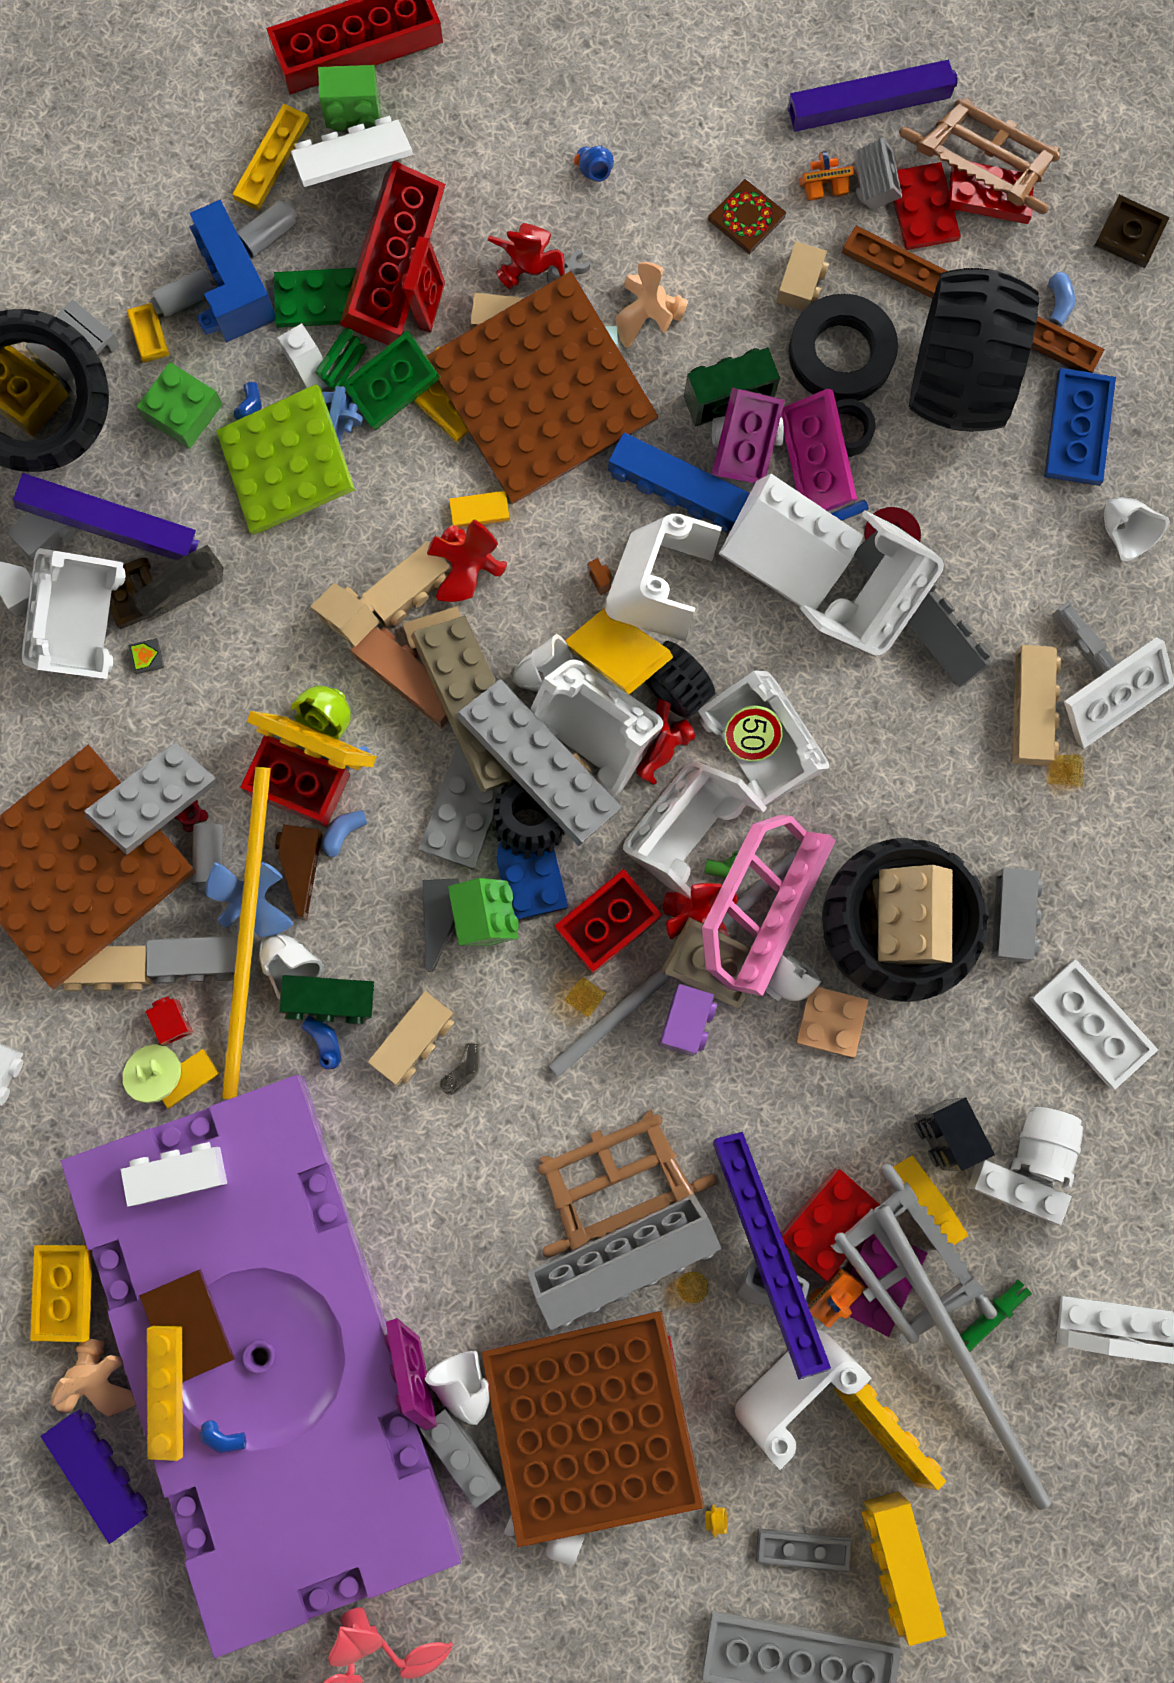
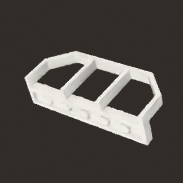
M1060 1296L1056 1343L1069 1348L1105 1355L1174 1364V1311ZM1069 1329L1118 1336V1339L1074 1332ZM1131 1338L1173 1343V1347L1147 1344Z

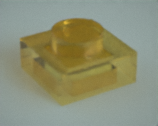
M582 976L564 1001L589 1019L606 993Z

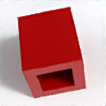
M167 996L158 999L152 1003L153 1008L145 1011L161 1045H169L194 1033L180 1001L175 998L170 999Z

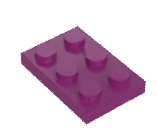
M732 388L712 470L713 475L750 483H756L757 480L767 475L785 402L784 399Z
M874 1234L863 1241L858 1252L878 1279L898 1267ZM910 1244L920 1264L923 1265L928 1253ZM852 1265L848 1273L861 1281L867 1288V1284ZM904 1277L886 1290L900 1310H902L912 1286ZM862 1293L850 1305L849 1308L852 1314L849 1317L889 1337L895 1323L877 1298L869 1302Z
M398 1318L387 1321L388 1334L384 1336L393 1360V1364L390 1365V1372L394 1382L397 1383L399 1393L395 1397L397 1408L401 1414H404L425 1431L437 1427L430 1387L425 1381L427 1371L420 1337Z

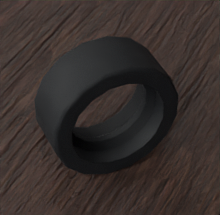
M842 399L836 402L838 414L856 416L864 425V433L859 440L845 442L848 457H853L862 453L869 446L876 429L875 417L871 409L864 403L854 399Z

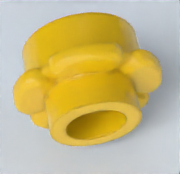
M716 1504L712 1505L711 1511H706L705 1513L706 1531H711L714 1538H717L718 1534H727L728 1527L726 1508L716 1507Z

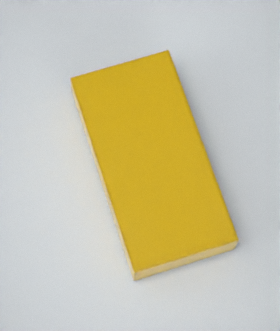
M152 303L127 309L141 361L145 363L169 356L160 320Z
M505 491L449 498L453 525L459 528L468 527L473 519L481 524L510 521Z
M201 1049L181 1063V1076L176 1088L169 1096L162 1099L167 1109L172 1108L220 1075L204 1049Z

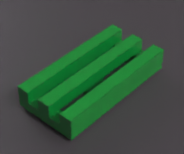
M350 328L342 330L315 371L332 391H335L336 386H343L342 383L348 378L367 349L365 344L359 342L358 336L352 335L353 331ZM349 341V343H348V345L346 346V348L344 349L343 353H342L341 355H339V353L341 352V350H342L343 347L345 346L346 342ZM333 362H334L335 365L333 366V368L331 369V371H330L329 374L327 375V374H326L327 371L329 370V368L331 367V365H332Z

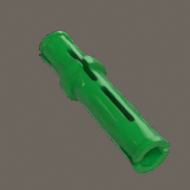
M1019 1279L1000 1298L996 1296L992 1300V1305L997 1311L994 1319H988L982 1314L960 1334L963 1342H968L965 1346L969 1353L1006 1317L1010 1319L1014 1315L1012 1312L1032 1295L1028 1288H1025L1016 1295L1024 1286Z

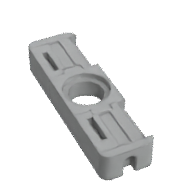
M1068 601L1058 608L1052 616L1074 645L1080 646L1084 652L1082 655L1100 677L1117 664L1106 651L1105 645L1089 624H1085L1072 607V603Z

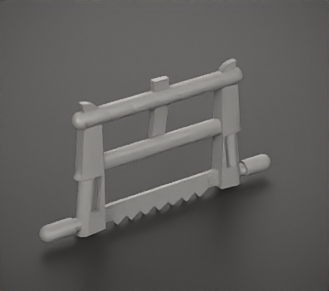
M884 1164L881 1172L896 1191L882 1204L887 1203L895 1218L907 1209L960 1282L940 1297L948 1315L975 1299V1303L988 1319H994L997 1315L996 1309L986 1295L983 1294L986 1292L984 1288L968 1273L967 1262L960 1260V1252H954V1244L947 1243V1234H941L940 1225L934 1224L933 1215H927L926 1206L919 1205L917 1202L918 1198L907 1182L903 1184V1180L892 1165ZM871 1208L869 1213L845 1234H836V1243L831 1245V1247L836 1252L845 1254L868 1287L862 1292L870 1302L877 1298L885 1311L888 1312V1315L900 1330L899 1338L903 1346L907 1342L911 1344L917 1343L919 1335L936 1324L927 1308L908 1321L886 1291L889 1287L906 1277L921 1298L873 1209ZM872 1234L877 1237L898 1266L879 1279L855 1248Z

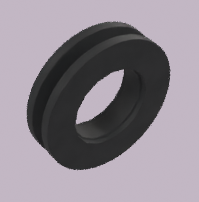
M853 294L825 296L810 304L798 317L789 343V362L798 382L811 394L828 388L833 390L836 402L842 399L860 401L878 391L888 379L898 353L897 333L889 316L874 302ZM838 325L852 327L859 331L868 341L871 350L868 363L859 370L851 372L835 371L827 367L818 358L815 350V341L818 335L827 328Z

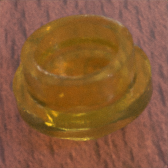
M687 1272L678 1281V1293L686 1302H700L708 1293V1282L699 1272Z

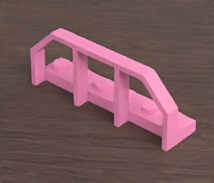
M778 815L752 824L702 926L706 970L728 989L763 996L836 842L830 834L807 832L792 816ZM782 825L797 840L802 842L783 882L755 855L765 832ZM749 866L772 889L778 892L761 928L732 901ZM726 912L747 932L756 937L736 980L721 968L718 928Z

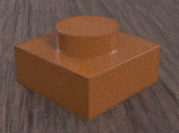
M598 558L588 562L587 572L600 596L609 592L613 576L606 564L602 566Z

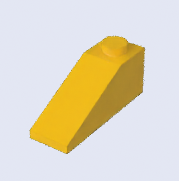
M913 1155L893 1166L903 1180V1184L907 1182L918 1198L917 1202L919 1205L927 1207V1215L934 1216V1224L940 1225L941 1234H947V1243L955 1245L969 1236L953 1209Z

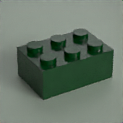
M754 348L747 351L743 356L736 358L726 357L715 365L709 367L699 366L691 370L690 373H687L684 399L695 427L711 422L714 418L726 415L732 388L775 397L780 376L769 348L761 350Z

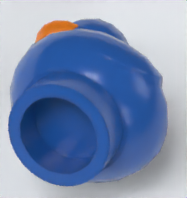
M602 145L591 148L585 146L577 151L574 163L580 167V171L585 177L600 182L609 177L613 168L614 158L612 153Z

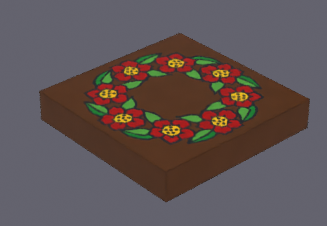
M744 179L709 215L708 221L750 255L786 217V211Z

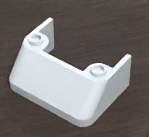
M864 510L862 516L878 531L875 537V546L885 556L854 602L845 598L837 599L830 604L825 613H821L804 604L800 610L819 631L872 655H881L890 649L941 575L944 563L935 552L899 527Z
M670 514L634 530L630 534L605 605L607 615L614 620L686 642L695 607L668 600L670 591L668 583L662 578L650 574L660 545L712 561L722 527L681 514Z
M691 762L678 773L626 838L623 850L667 887L691 899V889L685 884L690 875V867L684 860L716 819H734L741 814L746 805L761 812H764L767 807L742 779L702 763Z

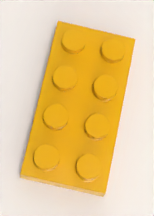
M250 711L247 719L248 723L257 726L256 732L269 737H273L275 734L281 737V743L291 747L302 746L305 748L304 753L316 758H321V756L329 758L328 763L332 766L345 769L347 766L355 770H360L361 767H374L377 756L286 716Z
M868 1383L854 1394L843 1393L836 1387L833 1389L916 1487L939 1490L947 1482L940 1474L942 1469L938 1463L930 1456L925 1457L919 1450V1441L910 1432H904L897 1424L899 1421L898 1417L888 1407H882L875 1399L877 1393Z

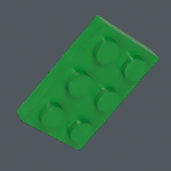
M356 268L274 272L275 322L277 328L297 327L300 324H303V326L340 324Z
M406 331L345 380L342 385L370 426L377 430L439 381L441 376L428 360L412 334Z

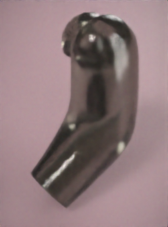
M465 1044L460 1064L448 1075L443 1076L439 1082L440 1088L444 1093L448 1095L458 1093L477 1076L480 1068V1044Z

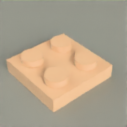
M817 987L806 998L796 1044L855 1058L868 999Z

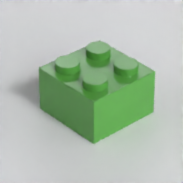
M375 66L318 67L319 99L326 128L344 131L346 128L363 123L365 129L376 126L374 120L380 119L381 113Z
M169 362L136 407L145 421L190 449L223 404L217 391Z
M477 878L448 886L459 946L487 947L519 939L517 932L519 923L514 915L512 906L513 892L508 881Z

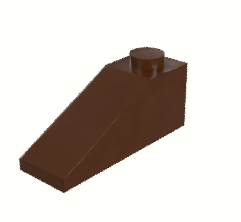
M283 824L282 832H278L276 836L275 849L279 850V858L296 914L301 920L307 921L322 833L319 829Z

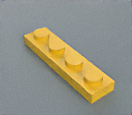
M283 103L232 194L235 201L257 211L260 210L291 155L290 151L294 149V144L298 142L309 122L308 114Z
M151 1326L147 1328V1459L178 1461L183 1458L182 1327Z

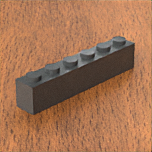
M878 531L864 541L854 554L870 576L885 556L875 546V537ZM934 583L908 621V624L955 683L962 687L992 664L989 659L991 654L982 643L977 644L970 636L973 633L971 628L965 621H958L952 613L955 611L952 604L944 597L941 599L934 591L937 588Z

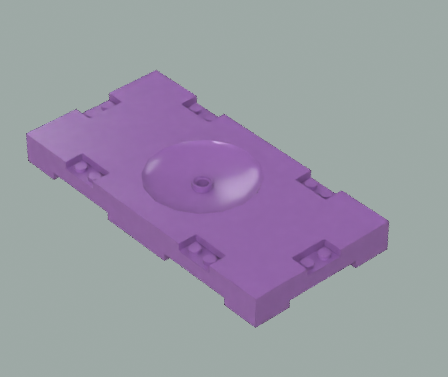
M301 1075L286 1078L209 1106L207 1109L154 1128H148L60 1160L87 1248L92 1250L110 1308L107 1313L146 1439L147 1328L151 1326L139 1295L201 1269L235 1358L228 1363L182 1382L183 1458L178 1461L153 1460L164 1498L168 1497L185 1550L187 1557L184 1561L214 1659L303 1625L309 1619L366 1597L369 1599L461 1564L463 1550L444 1493L441 1491L423 1434L420 1431V1426L415 1422L413 1423L404 1414H401L397 1408L395 1397L399 1393L397 1383L394 1382L390 1372V1365L393 1364V1360L384 1336L388 1334L386 1320L363 1251L360 1249L305 1077ZM210 1142L211 1148H221L227 1184L127 1207L120 1169L130 1167L129 1161L148 1157L149 1162L161 1160V1153L179 1150L180 1155L192 1152L191 1146ZM261 1347L268 1352L269 1358L266 1363L257 1361L255 1358L256 1348ZM208 1420L216 1421L219 1425V1431L224 1435L245 1432L246 1449L224 1453L214 1451L202 1443L200 1439L202 1424Z

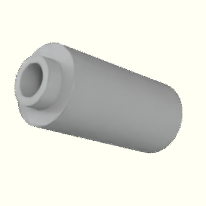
M278 200L237 233L248 254L254 258L297 224L295 220L297 213L289 202L283 203L281 200Z
M204 268L152 291L155 297L151 298L150 301L157 315L163 313L165 318L206 300L204 293L214 288Z
M215 823L193 825L192 867L196 873L192 875V885L198 886V891L206 892V883L214 863L217 862L223 865V825Z

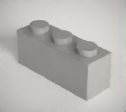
M1002 868L997 871L992 959L1030 962L1034 960V956L1038 955L1039 939L1035 937L1036 926L1038 927L1041 921V910L1037 909V900L1041 896L1043 889L1042 880H1039V871Z
M238 936L146 940L147 977L156 979L157 984L175 983L174 978L186 977V982H204L205 976H216V981L234 980Z
M444 1406L435 1413L437 1427L426 1431L420 1427V1431L476 1509L501 1489L502 1481L457 1417L452 1415L447 1407Z

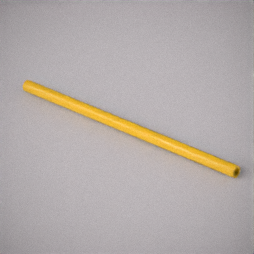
M255 767L222 1090L223 1099H231L238 1095L271 768Z

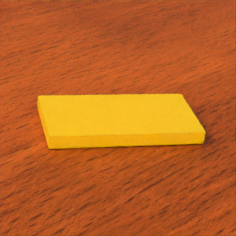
M605 608L565 640L571 652L627 695L632 693L673 658L669 649L638 627L610 618Z

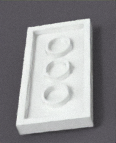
M1156 637L1064 701L1074 737L1079 746L1085 749L1174 686V678L1165 641Z
M1076 959L1072 960L1030 998L1032 1003L1111 1090L1118 1088L1158 1051L1154 1044Z

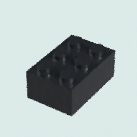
M966 1097L946 1099L915 1114L917 1122L914 1123V1127L922 1140L927 1139L931 1147L928 1150V1155L935 1167L940 1166L941 1170L962 1172L995 1155Z

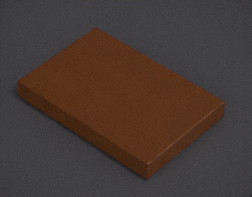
M201 1269L139 1295L150 1326L182 1327V1382L235 1359Z

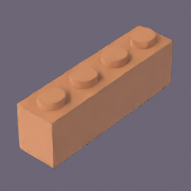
M375 626L356 647L353 646L350 649L353 657L442 728L447 723L448 717L424 664L416 659L418 657L417 653L407 645L401 647L394 641L396 637L385 627L379 629Z

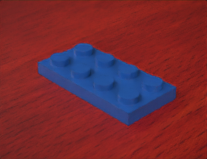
M1060 368L1057 373L1044 477L1100 486L1103 483L1116 377Z

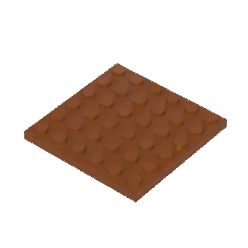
M572 271L426 355L441 376L439 379L440 385L512 504L617 444L624 432L632 435L658 419V414Z
M89 744L0 815V925L52 989H56L196 873L195 869L161 829L126 855L85 818L84 811L121 783Z
M662 1311L481 1352L486 1380L489 1384L490 1402L517 1548L694 1511L705 1507Z

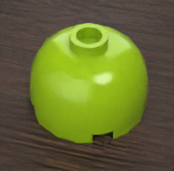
M321 685L308 688L291 705V711L295 708L297 712L294 716L297 722L338 740L350 724V707L345 695L336 688ZM329 723L332 725L329 729H325Z

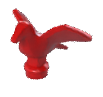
M523 223L520 225L519 232L508 231L506 233L511 241L492 235L488 237L487 241L502 247L512 259L509 265L503 263L496 271L500 281L509 290L514 286H518L519 276L523 273L538 276L551 266H555L560 276L565 274L564 253L558 249L543 252L551 237V233L543 228Z
M475 519L468 525L466 533L463 529L453 525L443 532L441 538L435 535L430 542L427 555L444 557L452 563L451 572L437 591L436 598L438 601L459 602L473 598L477 587L479 570L484 569L492 575L499 577L506 570L507 562L498 561L491 555L498 542L488 529Z
M659 698L657 699L655 713L663 720V727L647 751L645 758L636 768V774L652 785L657 783L654 778V771L670 762L673 757L674 748L677 745L687 746L689 742L695 739L694 730L685 719L674 722L671 728H669L667 719L671 702Z
M694 884L691 886V899L676 891L665 894L663 901L664 914L674 917L666 921L667 934L671 940L681 933L688 917L704 924L722 884ZM736 893L732 899V901L735 904L738 903V897ZM721 922L718 931L729 936L726 925Z

